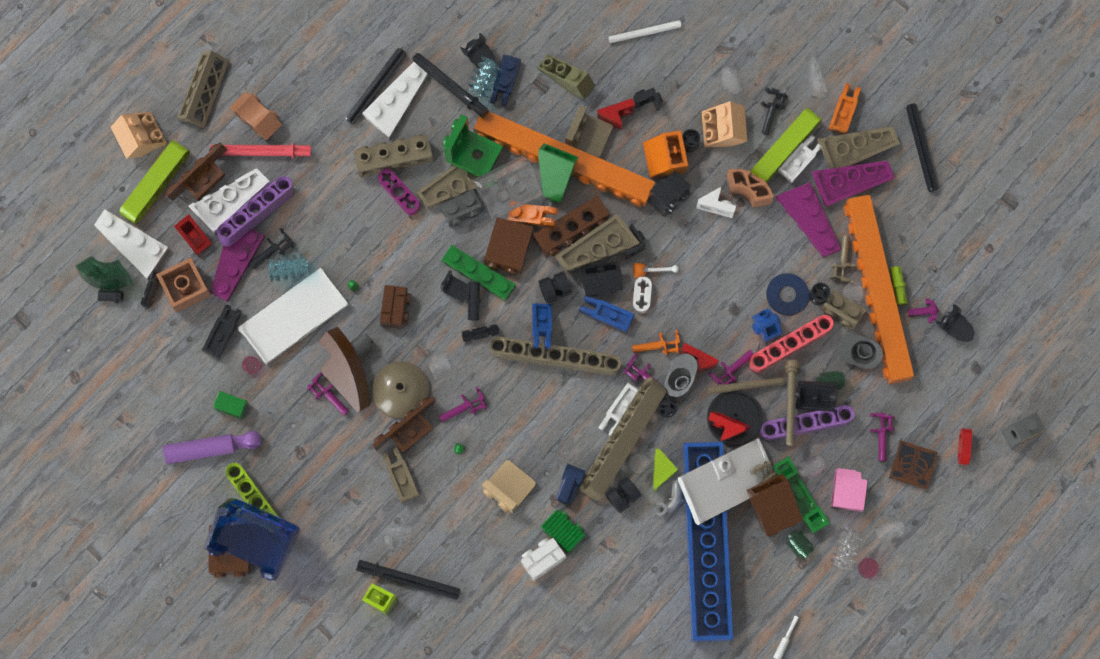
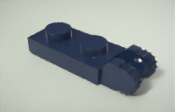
M503 54L490 103L495 104L498 92L504 93L501 106L506 107L509 95L512 94L521 59Z

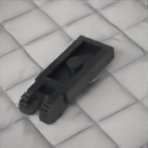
M226 305L202 348V352L218 359L221 358L237 326L236 324L242 314L241 310L237 309L231 321L226 318L231 311V306Z

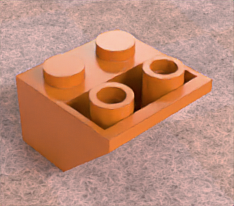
M681 130L662 133L643 142L650 179L670 176L674 171L678 174L687 173L688 161Z

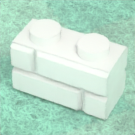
M545 538L538 544L539 548L535 551L530 549L522 555L521 564L533 581L539 579L567 558L554 538L550 540Z

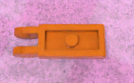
M849 83L845 84L843 92L839 96L828 130L840 134H847L861 89L857 87L854 90L853 98L846 96L850 88Z
M511 203L507 220L524 225L553 226L555 225V220L545 217L546 214H558V209L549 206Z

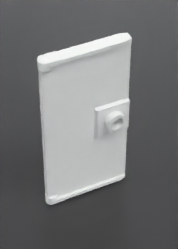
M319 268L240 325L238 331L243 334L267 365L349 304L329 280L324 270Z
M759 438L678 477V482L697 525L749 499L747 489L758 485L762 481L764 476L761 470L755 471L756 474L753 475L750 473V470L758 464L769 461ZM765 468V469H764V472H765V474L767 475V474H769V473H768L767 469Z

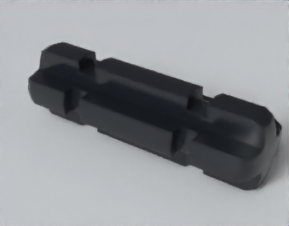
M152 271L150 274V280H148L143 294L144 297H142L140 303L143 307L150 308L153 303L152 299L155 297L159 286L158 282H160L156 275L159 272Z
M494 324L490 325V327L475 328L472 331H462V339L464 342H467L473 338L477 340L489 337V335L496 336L499 334L498 325Z

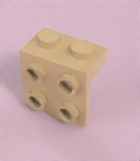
M506 460L489 481L486 479L482 484V489L484 490L483 494L492 500L494 498L499 502L498 506L505 512L509 510L513 513L532 491L536 483L511 461Z

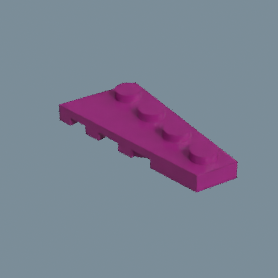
M888 161L811 171L824 206L831 205L895 178Z
M810 182L775 197L823 258L841 251V247Z
M252 229L233 245L223 246L210 290L211 294L227 302L229 301L250 265L249 263L253 260L264 241L265 235Z

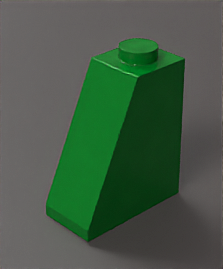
M544 143L538 151L543 196L552 202L561 203L568 190L579 157Z

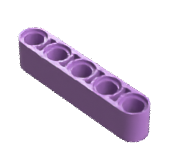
M286 176L277 178L220 224L217 228L219 242L223 246L233 245L290 199L293 195L291 179ZM284 186L288 187V188L285 189V190L280 189L281 187H284ZM268 198H273L272 201H266ZM253 210H260L257 213H252ZM240 221H244V222H245V223L242 224V225H238V224H237V223L240 222ZM225 233H230L227 237L222 236Z
M844 405L835 407L834 412L815 411L795 415L794 437L846 426L853 420L855 416L854 410L850 406ZM840 412H846L849 415V419H842ZM821 416H828L830 423H823ZM787 417L765 422L760 429V437L767 442L785 439L787 431L783 425L787 423ZM802 420H809L812 427L807 428L803 426ZM767 427L772 428L774 435H767L764 429Z

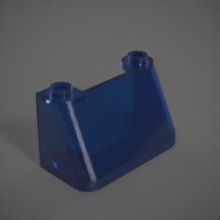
M229 498L219 506L203 549L213 556H220L226 552L260 567V573L264 579L276 581L298 538L300 528L289 521L242 500Z

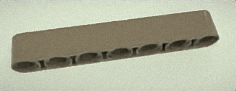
M494 337L490 341V352L497 358L605 375H616L621 368V360L614 354L551 345L550 348H546L544 343H539L538 348H534V343L531 341L506 337ZM500 343L504 347L502 350L496 351L493 349V346ZM519 346L523 350L521 353L515 354L512 349ZM538 349L542 354L534 357L531 352ZM553 352H557L561 357L553 360L550 355ZM572 355H576L580 360L577 363H572L569 358ZM595 358L599 363L596 366H592L588 363V360ZM614 361L618 366L615 369H611L607 366V363Z
M652 377L644 380L581 483L580 490L595 501L600 500L605 495L665 396L666 388Z

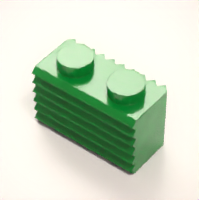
M556 509L540 528L550 538H554L557 544L570 555L586 536L584 534L585 530L578 523L574 525L570 522L569 519L571 517L565 511L561 510L559 512Z

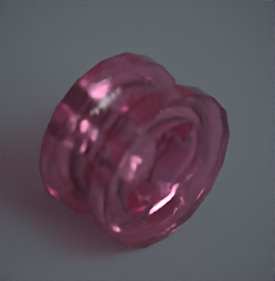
M248 356L243 360L242 368L246 373L256 374L260 370L261 365L256 357ZM249 361L256 363V366H253V370L249 367L246 368V365H249Z

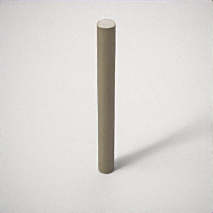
M783 377L709 386L708 394L783 385L784 380Z

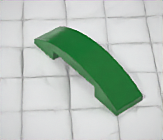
M789 456L773 465L772 468L776 471V476L783 474L789 481L801 517L810 531L815 533L830 524L822 509L817 506L799 477V472Z

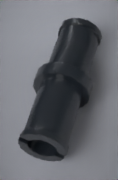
M468 282V299H466V303H468L467 320L479 321V304L481 303L480 282Z

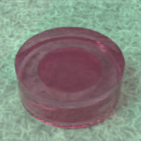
M865 558L859 563L858 572L864 578H872L878 572V564L872 558Z

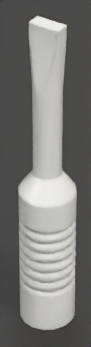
M794 616L786 636L782 638L775 652L774 659L782 658L790 642L789 637L799 617Z

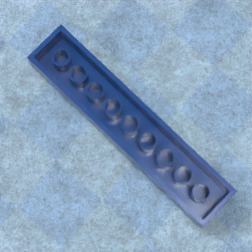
M723 442L684 443L682 447L683 474L724 455ZM685 498L691 642L732 641L733 626L727 510L697 525Z

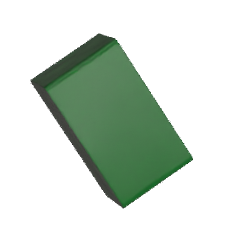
M219 391L213 408L216 411L243 420L249 403L247 400Z

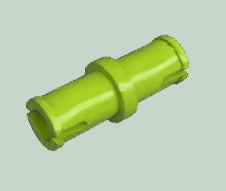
M902 266L891 267L889 269L897 306L908 304L905 287L907 286L903 280Z

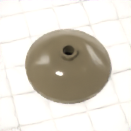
M400 361L386 365L377 373L372 385V396L376 406L387 416L397 419H404V415L412 409L415 411L420 407L419 403L426 397L429 398L430 395L427 376L418 366L409 362ZM402 384L404 388L398 390L397 385Z

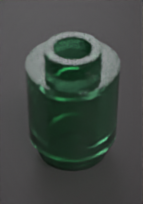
M839 371L819 373V377H816V382L837 383V390H840L842 387H845V376L843 372Z
M794 530L786 537L788 539V542H786L788 547L797 557L800 556L802 560L815 550L812 547L813 544L801 531L797 533Z

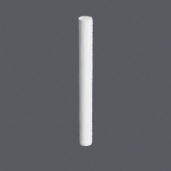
M678 20L608 36V41L611 44L681 28V22Z

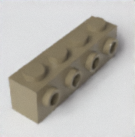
M422 134L415 135L411 139L406 140L404 138L396 139L388 144L381 142L374 147L368 148V146H363L354 151L360 178L379 174L384 169L393 171L433 162L428 135L423 136Z

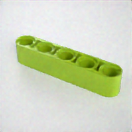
M807 107L750 172L767 183L793 152L815 130L822 118Z
M175 140L171 141L124 202L119 213L135 224L140 222L190 155V150Z
M229 464L225 470L226 476L276 544H287L290 540V533L240 464ZM240 469L239 476L231 477L232 470ZM250 484L251 490L248 493H243V486ZM256 500H262L263 504L260 508L256 509L253 507ZM268 515L274 516V521L271 524H265L264 522L265 517ZM282 530L285 531V537L282 540H277L276 533Z

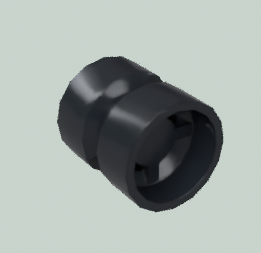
M564 271L554 274L552 279L546 277L538 280L546 303L557 300L558 296L564 298L572 295L571 287Z
M625 477L618 483L617 488L613 487L605 496L621 514L629 507L630 502L634 503L642 494L628 477Z

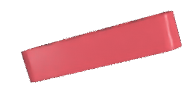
M828 315L819 316L752 355L749 362L750 370L754 373H761L826 336L834 325L833 319ZM819 323H827L828 329H822ZM809 331L812 334V338H805L803 332ZM792 340L795 342L796 347L790 348L786 342ZM777 350L780 356L773 357L770 351ZM760 359L763 362V366H756L754 360Z

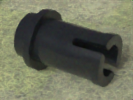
M99 289L98 301L100 302L110 301L119 304V302L123 301L124 293L120 289Z

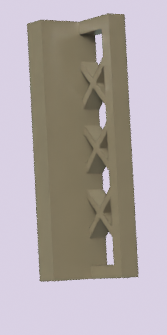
M212 50L201 53L178 114V120L182 122L190 121L201 128L205 127L229 63L228 59ZM215 59L222 62L220 70L217 71L214 67ZM213 75L215 83L213 87H209L207 80L209 76ZM206 92L209 99L203 105L201 96ZM198 109L202 113L201 121L194 118L195 112Z

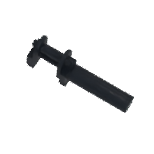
M766 87V92L774 94L772 103L768 102L765 104L764 101L761 102L763 107L768 108L762 133L769 135L776 108H779V110L785 109L783 104L788 95L786 93H779L780 90L772 88L770 90L769 87ZM777 97L781 98L779 104L776 103Z
M282 228L279 230L284 235V239L278 244H274L267 238L271 246L249 263L253 269L277 250L280 251L278 252L279 254L284 256L286 250L290 247L294 248V243L290 242V237ZM286 241L288 244L281 249L279 246Z

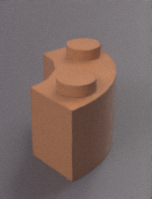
M244 92L229 108L245 124L248 123L256 134L267 140L282 125L278 120L280 117L275 111H269L261 105L260 99L255 94L251 95Z
M729 169L727 171L726 179L730 194H739L746 197L753 208L772 204L773 193L762 178L760 179L748 170Z

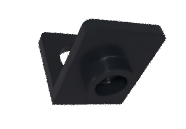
M633 224L630 225L629 230L640 242V245L625 253L626 260L645 250L646 246L643 233L640 230L637 231Z
M449 270L440 285L441 292L462 303L468 297L469 284L454 277L452 271Z

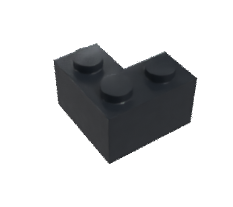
M674 171L666 180L662 178L650 190L648 203L663 217L668 213L671 215L677 209V204L681 200L684 202L690 196L691 185Z

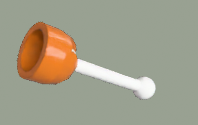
M633 263L634 278L644 277L647 272L673 271L676 273L679 271L677 265L647 268L643 263Z

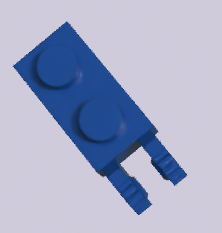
M585 295L583 300L588 304L596 306V309L593 311L587 307L580 306L579 311L581 313L592 316L593 319L621 331L628 332L635 316L634 313L601 299L597 300Z
M532 303L534 348L539 346V336L546 337V348L551 347V304Z

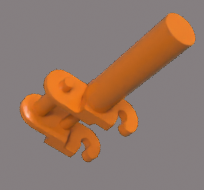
M675 330V341H663L662 332H659L660 341L632 345V351L635 353L664 348L662 352L665 353V356L671 352L679 354L681 348H678V345H680L678 330ZM675 344L676 348L667 349L666 345Z

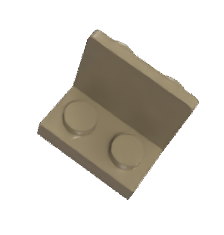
M579 105L565 137V144L600 158L613 125L587 115V108Z

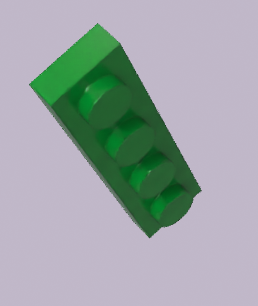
M453 245L450 246L441 260L442 263L471 281L480 282L481 287L504 301L507 300L516 286L515 283Z

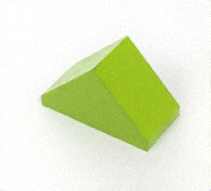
M660 449L655 450L653 490L655 491L678 471L676 466Z
M373 583L362 598V601L387 616L398 600L396 595Z

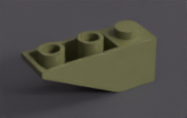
M547 54L537 67L546 76L581 99L585 100L595 87L587 72L552 55Z

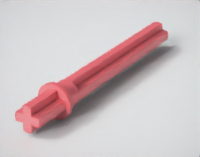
M294 143L292 145H224L227 150L221 156H292V158H295V156H311L312 147L311 145H295Z

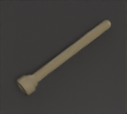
M797 360L785 361L784 369L788 375L786 444L788 446L794 444L796 375L800 371V362Z

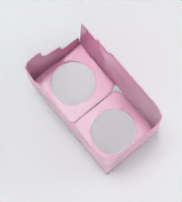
M841 468L835 470L831 507L857 512L864 510L867 480L861 479V472Z

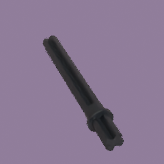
M416 53L413 56L412 60L420 68L467 105V109L473 110L482 118L489 113L488 108L479 102L478 97H473L423 55Z
M359 559L356 571L372 575V578L376 576L455 600L460 595L459 588L380 566L379 563L373 564Z

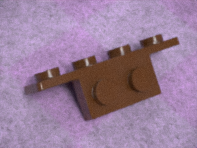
M221 142L213 145L205 157L198 159L191 170L183 173L181 179L168 188L165 195L173 201L187 189L198 201L202 199L226 176L214 162L227 148Z
M433 396L423 399L419 403L420 407L415 411L413 409L408 411L404 415L405 419L400 423L397 421L389 427V432L385 435L380 434L374 439L373 448L377 451L392 439L404 454L433 430V427L422 414L436 403V399Z

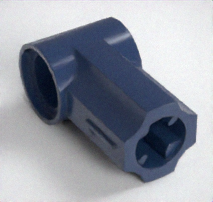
M567 463L555 500L571 505L586 470Z

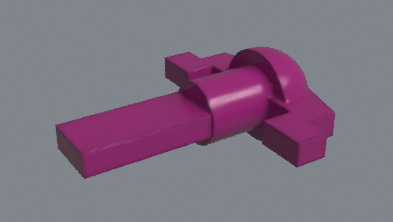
M927 298L925 299L926 305H930V307L907 309L908 317L931 314L932 317H928V323H932V320H936L939 310L934 300L930 301Z

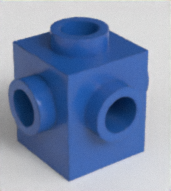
M769 308L752 316L754 322L752 328L755 334H759L765 342L783 334L779 316L776 313L773 314Z

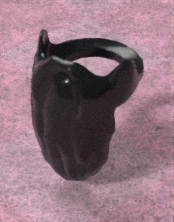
M479 33V39H472L467 43L466 48L460 47L463 54L478 69L485 72L493 71L496 64L495 56L486 44V38L481 33Z
M953 304V310L947 312L942 317L941 322L935 321L936 324L956 340L962 342L972 341L975 333L973 326L967 321L966 317L961 315V308Z

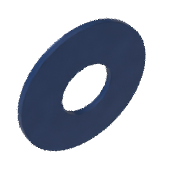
M785 273L774 277L770 281L766 290V298L770 307L777 313L794 315L806 306L809 299V290L806 283L800 277ZM789 286L795 290L796 297L793 301L785 302L780 298L779 292L783 287Z

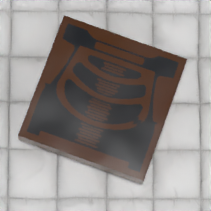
M900 440L889 478L926 490L938 452Z

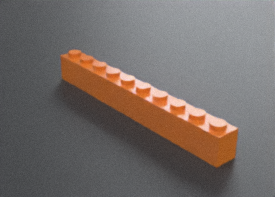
M491 112L486 114L484 118L479 116L473 128L474 133L502 145L515 155L520 156L521 154L526 156L529 161L534 163L539 162L538 151L544 143L579 157L572 175L573 177L578 178L583 184L596 186L602 192H611L618 199L625 198L637 207H646L649 192L655 186V181Z
M865 195L849 198L843 207L846 217L848 216L850 222L848 223L849 234L853 235L852 247L858 256L856 264L858 270L862 272L861 285L862 288L866 289L867 293L865 295V302L867 307L870 306L871 310L869 318L871 324H874L875 327L874 339L879 343L883 351L881 360L884 364L882 369L883 377L888 381V385L910 381L914 377L871 196Z

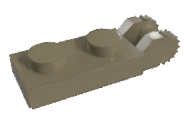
M398 447L393 448V452L399 462L391 465L389 455L386 452L382 453L402 504L418 497L419 494L405 460L402 459Z

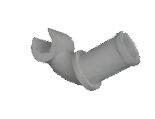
M678 480L672 481L670 502L668 504H656V508L664 509L661 513L655 512L656 516L660 518L666 517L668 513L676 510L685 501Z

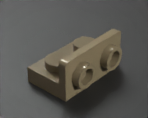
M833 290L821 310L824 311V315L840 321L843 327L854 330L867 309Z

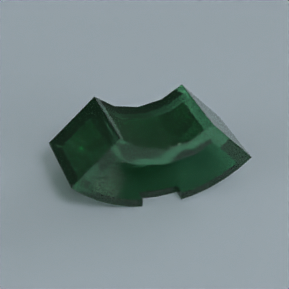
M90 256L75 266L79 276L86 283L99 289H119L132 283L129 273L119 260L103 263Z

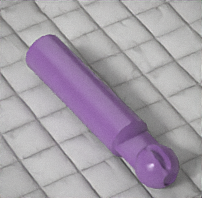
M248 431L244 435L238 436L227 434L163 446L166 464L231 454L235 453L237 449L248 448L254 450L261 445L262 438L258 432Z

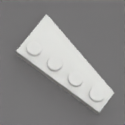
M107 210L103 211L94 224L147 280L150 279L151 272L156 270L169 250L164 244Z

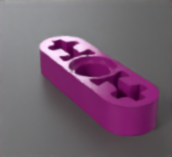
M382 170L378 175L380 185L406 214H417L420 210L418 199L392 170ZM384 175L390 176V180L393 183L392 187L387 180L383 182ZM402 188L404 189V194L397 197L394 195V190ZM406 198L411 204L415 203V209H407L408 204L405 201Z

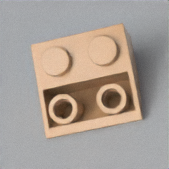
M729 101L702 111L704 147H729L747 142L744 105Z
M151 112L123 114L111 126L127 159L142 157L167 144Z

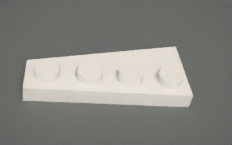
M413 62L362 115L390 140L395 128L398 127L401 118L410 107L413 98L419 92L428 74Z
M256 168L236 179L230 185L221 187L219 191L203 197L202 200L192 203L188 207L215 234L220 224L263 191L270 184V181Z

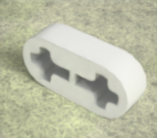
M639 277L634 285L633 309L639 314L646 313L650 307L652 283L647 277ZM641 282H645V285L648 286L645 287L644 293H641V287L638 286L641 285ZM640 297H644L643 303L647 304V306H643V309L636 305V303L640 302Z

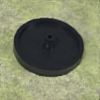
M742 390L720 393L712 400L707 411V425L711 434L718 441L730 446H740L749 443L757 436L763 424V412L759 402L751 394ZM717 411L750 425L751 428L731 439L720 441L724 429L714 426L713 421L708 420L711 412Z

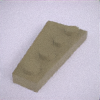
M893 126L817 139L829 169L851 166L900 144Z
M479 151L474 152L472 155L474 159H481L483 157ZM453 165L417 191L416 195L429 209L473 189L475 190L499 180V176L492 169L487 180H484Z
M616 214L556 255V259L568 273L640 245V242L619 215Z

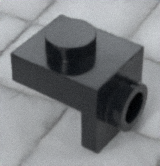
M654 87L646 91L644 89L640 90L633 96L635 109L650 102H653L657 111L661 109L663 100L660 93H656Z

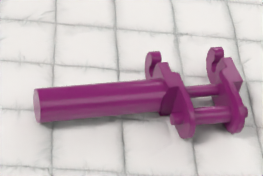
M751 350L747 351L730 367L722 361L720 364L722 367L724 366L726 373L720 378H716L712 372H709L708 375L712 377V380L717 385L736 383V377L731 374L749 361L754 353ZM728 376L730 379L723 383L721 380Z
M635 354L628 362V368L623 369L624 375L627 373L633 378L632 382L638 381L639 376L643 380L652 377L646 372L651 366L650 364L644 370H639L633 365V361L638 354ZM632 367L638 374L634 375L629 369Z
M320 372L312 379L313 383L308 385L307 391L311 390L316 395V400L318 398L321 399L324 394L343 416L347 415L349 410L331 392L332 387H334L333 384L324 388L318 382L321 376H323V373ZM316 384H317V385L320 387V389H321V391H320L319 393H318V391L314 388V386H315Z
M478 386L475 387L479 394L478 399L467 402L464 394H462L461 397L464 403L440 415L442 423L466 411L468 408H471L470 413L476 415V411L482 408L487 409V403L483 402L484 397ZM478 401L481 402V405L475 408L472 407V404Z
M870 413V417H879L881 419V428L876 430L870 429V433H878L879 462H886L885 432L889 431L891 433V431L895 430V428H892V419H895V416H891V414L885 416V413ZM884 419H888V427H884Z

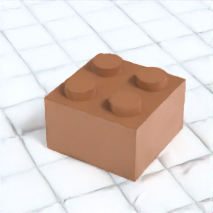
M191 257L156 274L176 313L211 296Z

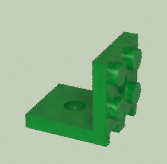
M461 114L459 119L454 120L450 136L447 135L443 141V152H445L446 162L487 180L503 146L470 131L468 117ZM480 151L483 157L481 159H474L472 157L473 153Z

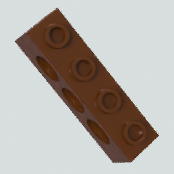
M597 195L556 220L555 225L546 226L533 234V240L545 258L548 256L553 257L564 246H571V244L576 242L577 238L584 237L592 229L606 222L609 219L610 213ZM590 215L593 217V220L587 222L583 217ZM575 225L578 229L576 231H569L567 227ZM553 235H559L562 239L560 241H554L551 237Z

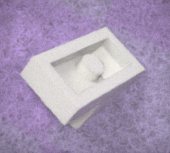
M721 187L698 199L697 209L733 218L736 206L726 200L718 201Z

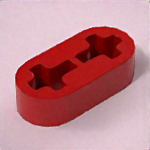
M961 428L958 464L969 465L972 429Z

